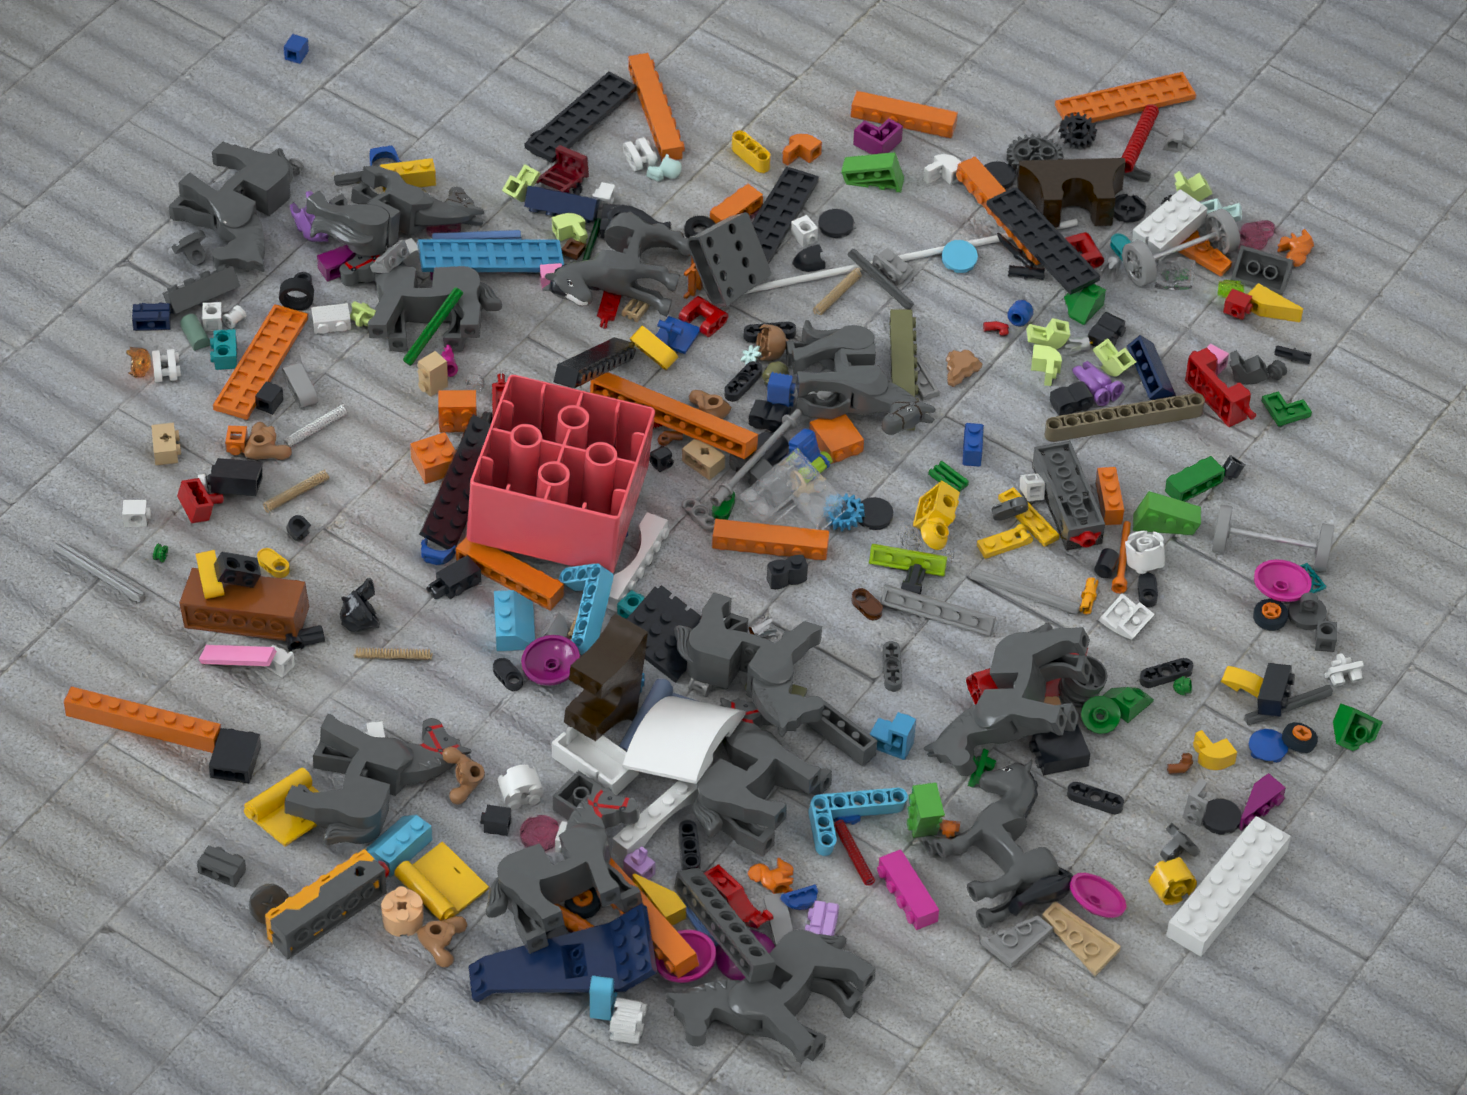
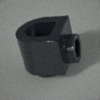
M661 446L650 452L649 461L658 472L669 469L674 464L672 452L669 448Z
M1230 454L1222 466L1225 469L1224 476L1230 480L1232 478L1237 479L1246 464Z
M295 515L290 518L286 529L295 541L298 538L303 540L310 533L308 530L311 524L303 516Z

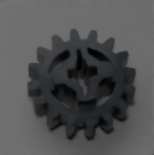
M1077 112V115L1074 116L1073 113H1070L1069 117L1065 116L1064 120L1061 121L1058 132L1061 133L1060 138H1065L1064 144L1069 142V147L1076 145V149L1079 146H1082L1084 149L1086 145L1090 146L1096 138V123H1091L1092 118L1087 119L1086 114L1080 116V113Z

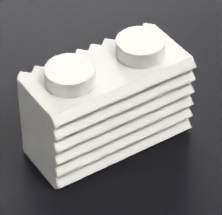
M348 303L311 307L315 334L351 329Z

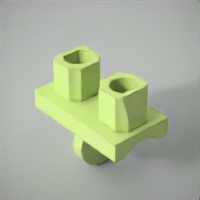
M354 301L351 305L350 319L356 321V325L359 327L363 325L368 327V321L374 316L376 310L370 308L364 302L360 304Z

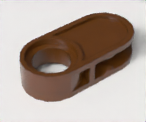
M858 588L852 592L851 601L853 606L867 619L873 621L882 617V604L868 590ZM864 596L866 599L863 601H859L856 599V597Z

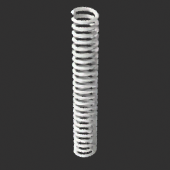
M344 404L313 421V423L308 424V426L301 428V430L296 431V433L291 434L289 437L284 438V444L286 445L287 442L288 446L292 447L294 444L299 443V441L304 440V438L306 439V437L311 436L316 431L318 432V430L328 426V424L330 425V423L335 422L337 418L340 419V417L347 415V411L343 407Z

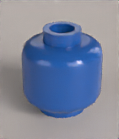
M1017 300L1009 308L1007 317L1013 325L1022 327L1031 320L1034 309L1029 302Z

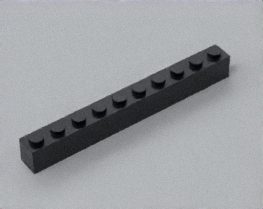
M614 337L557 364L553 382L575 389L631 361L636 352V349H634L635 343Z

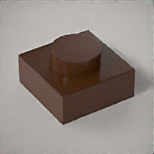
M570 238L561 249L562 255L578 260L585 251L586 244Z

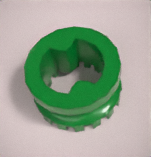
M158 543L153 551V560L159 559L160 562H164L168 556L166 554H168L169 547L167 545L162 547Z

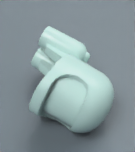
M666 154L660 167L649 166L646 177L655 181H662L663 176L675 179L680 175L682 165L678 160L669 158V155Z

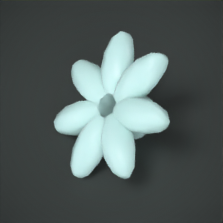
M750 345L749 351L743 350L742 353L745 356L741 358V361H745V365L751 361L756 362L757 357L762 354L757 352L760 346L754 348L753 345Z

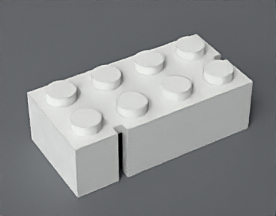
M1180 189L1170 198V201L1167 200L1133 229L1132 242L1141 240L1147 245L1148 238V247L1153 255L1179 246L1205 223L1207 207ZM1165 257L1157 259L1156 261L1160 262Z
M568 727L566 733L563 732L552 742V758L572 772L576 773L579 770L603 787L610 788V791L616 796L639 775V771L623 768L627 752L604 736H601L595 742L574 728Z

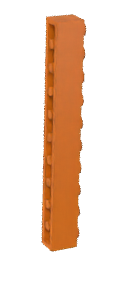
M610 372L591 380L590 393L652 407L655 410L654 422L742 459L747 458L757 450V433Z

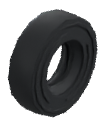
M707 216L691 217L684 225L685 236L690 238L698 234V232L693 230L695 227L701 226L707 229L715 225V223Z

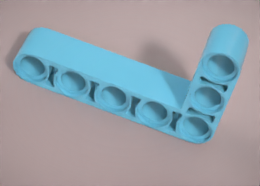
M600 564L568 567L561 572L559 577L560 582L573 591H583L571 640L577 646L580 655H583L600 636L613 583V573Z
M887 788L815 795L811 800L808 814L817 853L821 856H829L833 852L836 844L833 819L854 815L870 816L899 813L905 807L908 799L907 792L902 788Z
M592 976L590 984V1018L611 1021L617 992H614V978Z

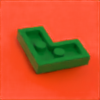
M1279 391L1262 396L1261 401L1278 427L1309 418L1312 415V411L1304 399L1287 404Z

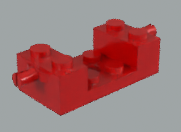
M1207 347L1198 352L1196 350L1193 351L1188 358L1186 383L1196 393L1204 396L1205 403L1228 427L1246 420L1247 416L1250 420L1254 419L1256 413L1249 406L1250 391L1241 383L1228 388L1216 376L1218 359Z

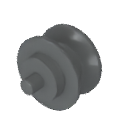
M1274 360L1272 364L1267 366L1269 377L1275 380H1280L1282 376L1287 374L1285 363L1280 360Z

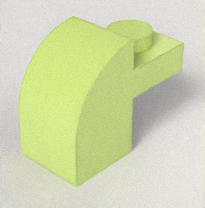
M524 164L517 178L510 175L502 191L510 197L524 202L527 187L534 186L541 173Z
M1180 171L1174 174L1177 192L1181 189L1197 201H1201L1213 194L1208 182L1200 172L1188 180Z
M573 213L552 217V231L558 240L563 241L573 238L586 244L588 235L585 230L584 218Z
M1054 318L1050 320L1046 328L1029 324L1026 328L1028 342L1049 346L1055 350L1061 348L1071 336L1069 322Z
M1106 339L1093 349V352L1103 363L1101 369L1110 376L1116 377L1136 363L1126 348L1118 352L1109 339Z
M1034 345L1031 370L1045 372L1044 385L1051 386L1052 379H1056L1057 373L1061 371V355L1052 347Z

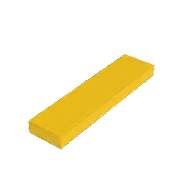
M1013 487L999 494L998 500L1003 503L1023 496ZM1029 502V509L1015 516L1044 547L1059 540L1060 534Z

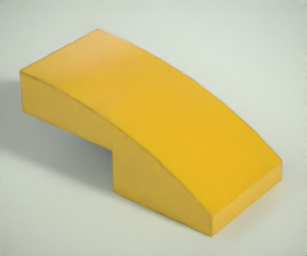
M1227 666L1221 682L1235 691L1242 688L1258 698L1264 678L1241 668Z

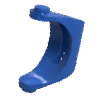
M392 145L370 149V166L380 158H390L396 163L402 162L399 160L398 154Z
M426 538L421 542V557L426 563L443 565L451 561L456 554L457 546L455 545L451 549L440 551L429 548L427 546L428 539Z

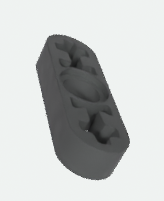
M888 641L883 645L882 650L884 686L887 690L895 692L902 687L900 645L897 642ZM890 649L894 652L893 656H890ZM896 664L898 667L895 669H890L887 667V665ZM891 676H895V683H892Z

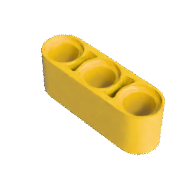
M741 130L735 131L732 134V151L757 172H768L771 161L770 152L746 132Z
M641 326L629 338L639 350L665 371L679 358L669 346L644 326Z
M215 550L195 553L205 599L224 596L222 582H217L214 563L217 560Z

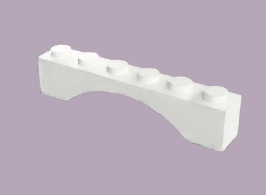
M648 512L639 524V540L641 544L639 552L630 565L614 575L606 608L617 612V603L631 590L634 591L637 580L643 577L646 566L651 564L654 553L658 552L661 547L662 540L668 537L667 519Z
M681 780L677 781L640 814L637 823L627 825L612 838V853L621 860H624L629 853L632 854L636 849L639 850L641 846L644 848L652 835L669 817L680 809L694 804L697 797V784Z

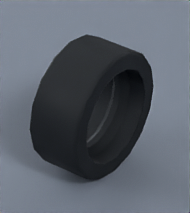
M295 277L284 280L281 283L279 301L284 307L302 311L308 309L313 304L314 287L309 281ZM290 291H299L306 294V296L297 298L292 297L287 293Z

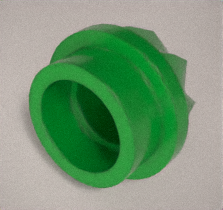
M1182 676L1176 679L1173 684L1175 692L1183 696L1191 694V678Z

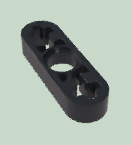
M789 321L750 324L745 326L743 334L747 342L754 343L757 341L758 333L763 330L760 328L761 325L769 324L781 328L786 335V339L790 340L796 336V325Z
M754 361L747 363L725 386V399L731 402L739 400L762 376V365ZM745 379L748 382L743 384L739 380Z
M1180 658L1143 669L1140 673L1139 682L1145 688H1152L1173 682L1182 676L1189 677L1193 672V662L1188 658ZM1163 670H1168V671H1170L1172 674L1169 675V676H1166V675H1163L1161 672H1162Z
M1072 782L1068 786L1067 797L1073 802L1113 815L1123 811L1124 799L1118 794L1081 782ZM1092 795H1097L1101 799L1099 801H1093L1090 797Z

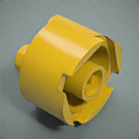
M1180 857L1167 862H1158L1154 867L1155 871L1148 879L1149 884L1159 899L1166 905L1181 902L1183 900L1182 896L1186 893L1190 895L1197 886L1194 875Z

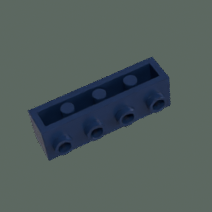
M528 186L524 207H528L530 212L539 213V210L546 211V215L556 216L557 213H573L584 218L585 223H591V220L595 221L597 218L600 199Z
M1139 335L1127 345L1130 355L1136 361L1135 367L1148 398L1156 400L1176 396L1154 343Z

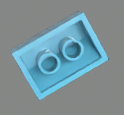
M514 590L494 591L497 651L525 650L535 640L533 601Z
M417 815L402 816L365 850L376 861H383L388 866L390 871L389 877L391 878L400 863L410 861L432 841V826Z

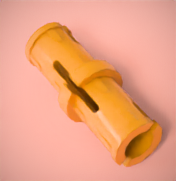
M1093 577L1087 578L1085 590L1081 594L1082 602L1079 610L1080 612L1083 611V614H1090L1092 612L1093 602L1097 597L1096 589L1099 582Z

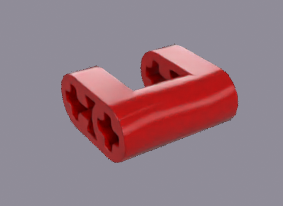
M1084 232L1065 237L1077 252H1082L1080 255L1093 269L1100 267L1104 263V257L1089 233Z
M697 296L683 307L678 318L681 321L691 323L699 315L704 317L706 320L701 324L699 331L706 337H711L724 326L729 315L701 296Z

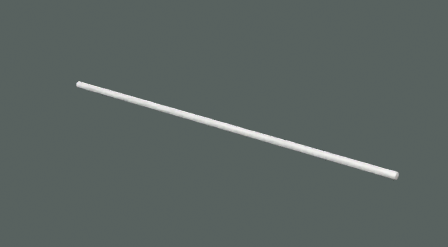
M1077 219L1062 221L1060 227L1056 229L1077 226ZM1007 233L1001 234L1007 240L1012 239L1008 237ZM995 235L967 242L977 247L1001 241ZM945 246L898 255V257L903 261L938 255L942 254ZM854 264L758 284L745 294L851 273L855 268L863 269Z

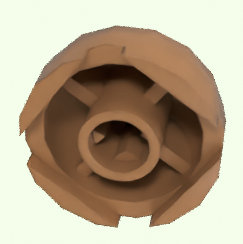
M763 324L760 327L763 329L762 333H758L756 346H760L757 352L762 353V357L759 360L775 361L784 354L788 339H786V335L781 328Z

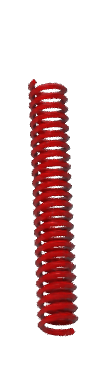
M838 820L835 822L834 828L841 842L847 850L864 885H872L875 882L874 876L871 874L872 872L867 866L864 857H862L861 852H859L860 850L856 842H854L844 820Z

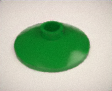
M1092 697L1082 707V722L1093 733H1109L1120 722V709L1116 702L1109 697ZM1102 715L1104 719L1099 720L1096 716Z

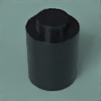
M1110 548L1103 549L1095 565V573L1101 578H1110L1119 560V554Z

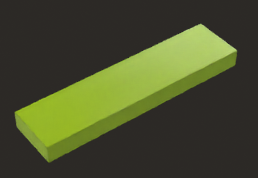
M872 544L869 564L909 570L910 566L919 564L926 569V574L944 577L948 557Z

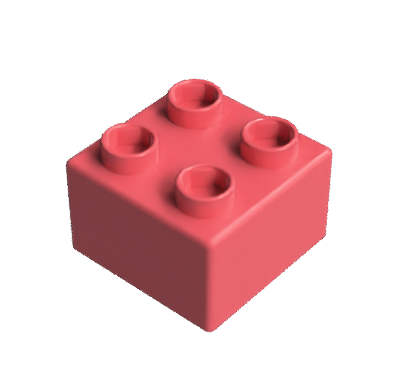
M510 375L470 481L467 523L468 541L498 548L505 552H515L572 567L600 564L613 573L648 470L655 410L652 407L519 375Z

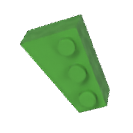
M895 152L845 157L841 172L846 185L866 188L869 185L877 186L880 190L890 188L896 189V192L901 193L904 175Z
M1148 491L1133 513V531L1193 535L1201 525L1200 506Z

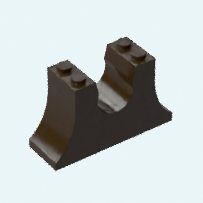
M1125 158L1019 161L1017 188L1055 228L1060 227L1062 209L1068 206H1080L1087 209L1091 214V221L1094 226H1113L1115 195L1123 190Z
M614 614L596 642L570 665L569 680L584 690L565 708V724L596 742L617 723L624 720H634L638 711L648 637L647 631L618 614Z

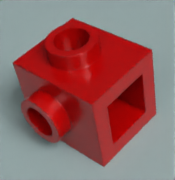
M1232 288L1225 299L1223 313L1243 320L1246 314H1250L1252 311V296Z

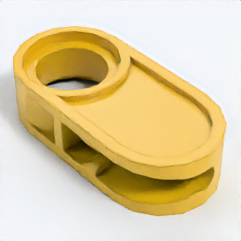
M263 548L258 551L259 565L276 578H284L289 574V562L273 549ZM277 566L285 567V569L281 571H278L275 568Z

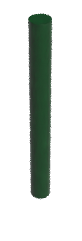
M600 218L595 219L582 259L584 261L591 258L600 230Z

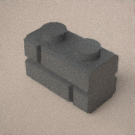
M208 845L197 861V868L199 874L236 887L240 878L246 872L245 859L239 854L232 855L221 847Z

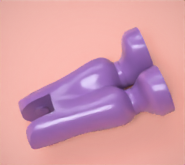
M1089 361L1083 363V368L1078 365L1072 369L1074 375L1086 384L1094 397V402L1099 406H1106L1109 400H1117L1124 391L1125 386L1121 381L1112 383L1108 375L1101 372Z

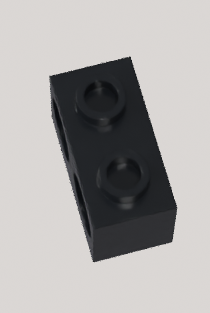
M221 552L214 563L217 582L254 588L261 576L256 557Z

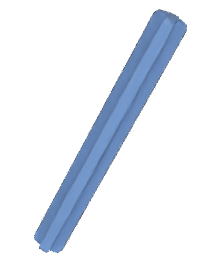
M521 231L433 233L432 239L521 240Z

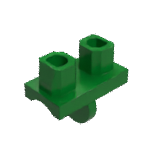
M984 748L981 756L973 757L976 763V770L971 774L968 786L973 788L976 784L979 785L980 777L984 773L983 769L992 771L995 767L996 760L988 757L989 750Z

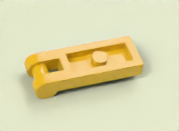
M1019 524L1014 529L977 540L976 546L986 559L1028 545L1033 541V537L1030 533H1027V528L1024 524Z

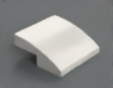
M1122 593L1098 621L1119 635L1132 640L1154 616V613L1140 602L1136 605Z

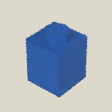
M292 34L284 45L285 60L301 64L309 52L308 38Z

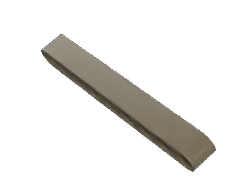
M1192 393L1055 416L1047 419L1044 436L1048 441L1057 442L1198 418L1203 413L1205 398L1199 393Z

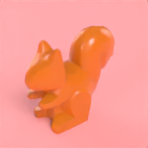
M1306 229L1302 230V236L1296 237L1294 233H1291V239L1286 236L1280 239L1278 252L1290 250L1286 258L1295 260L1294 267L1301 266L1305 263L1306 256L1314 247L1313 239Z
M781 858L777 859L776 869L770 870L767 865L758 863L752 865L748 870V876L751 880L757 883L761 882L763 887L772 891L773 894L783 892L785 894L793 891L789 887L793 883V878L789 876L793 875L794 868L791 864L781 860Z

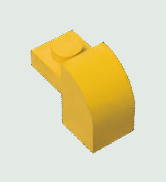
M1202 730L1195 733L1193 747L1199 753L1197 762L1202 767L1209 770H1222L1235 764L1237 751L1227 738L1213 744Z

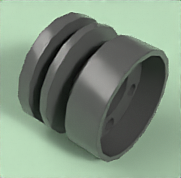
M1086 656L1092 666L1088 683L1082 684L1071 678H1061L1059 680L1058 690L1060 696L1065 702L1072 703L1077 708H1082L1088 699L1099 696L1107 682L1106 668L1099 660L1091 656Z

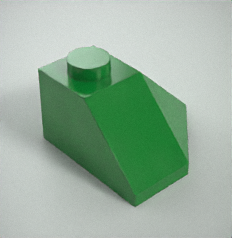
M1094 283L1072 295L1067 293L1064 296V301L1068 308L1069 318L1085 325L1104 305L1106 289Z
M1134 687L1111 688L1102 695L1116 702L1120 709L1121 719L1127 723L1154 702L1152 697L1140 688Z
M1340 703L1333 719L1336 744L1355 751L1360 745L1366 742L1370 743L1376 739L1383 721Z

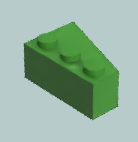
M937 782L913 785L912 794H909L910 806H908L909 818L906 820L908 831L911 830L913 838L937 835L940 829L939 823H942L941 817L945 816Z

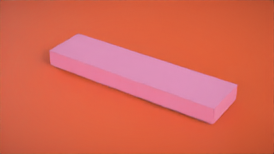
M206 645L199 661L201 664L270 666L277 651L274 647Z

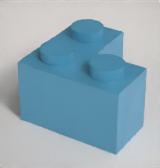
M899 712L893 722L878 718L869 734L877 740V750L905 760L914 744L916 718Z

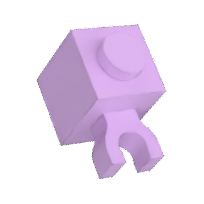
M642 846L632 854L629 853L623 860V871L631 879L634 873L648 880L655 875V862L647 856L648 850Z

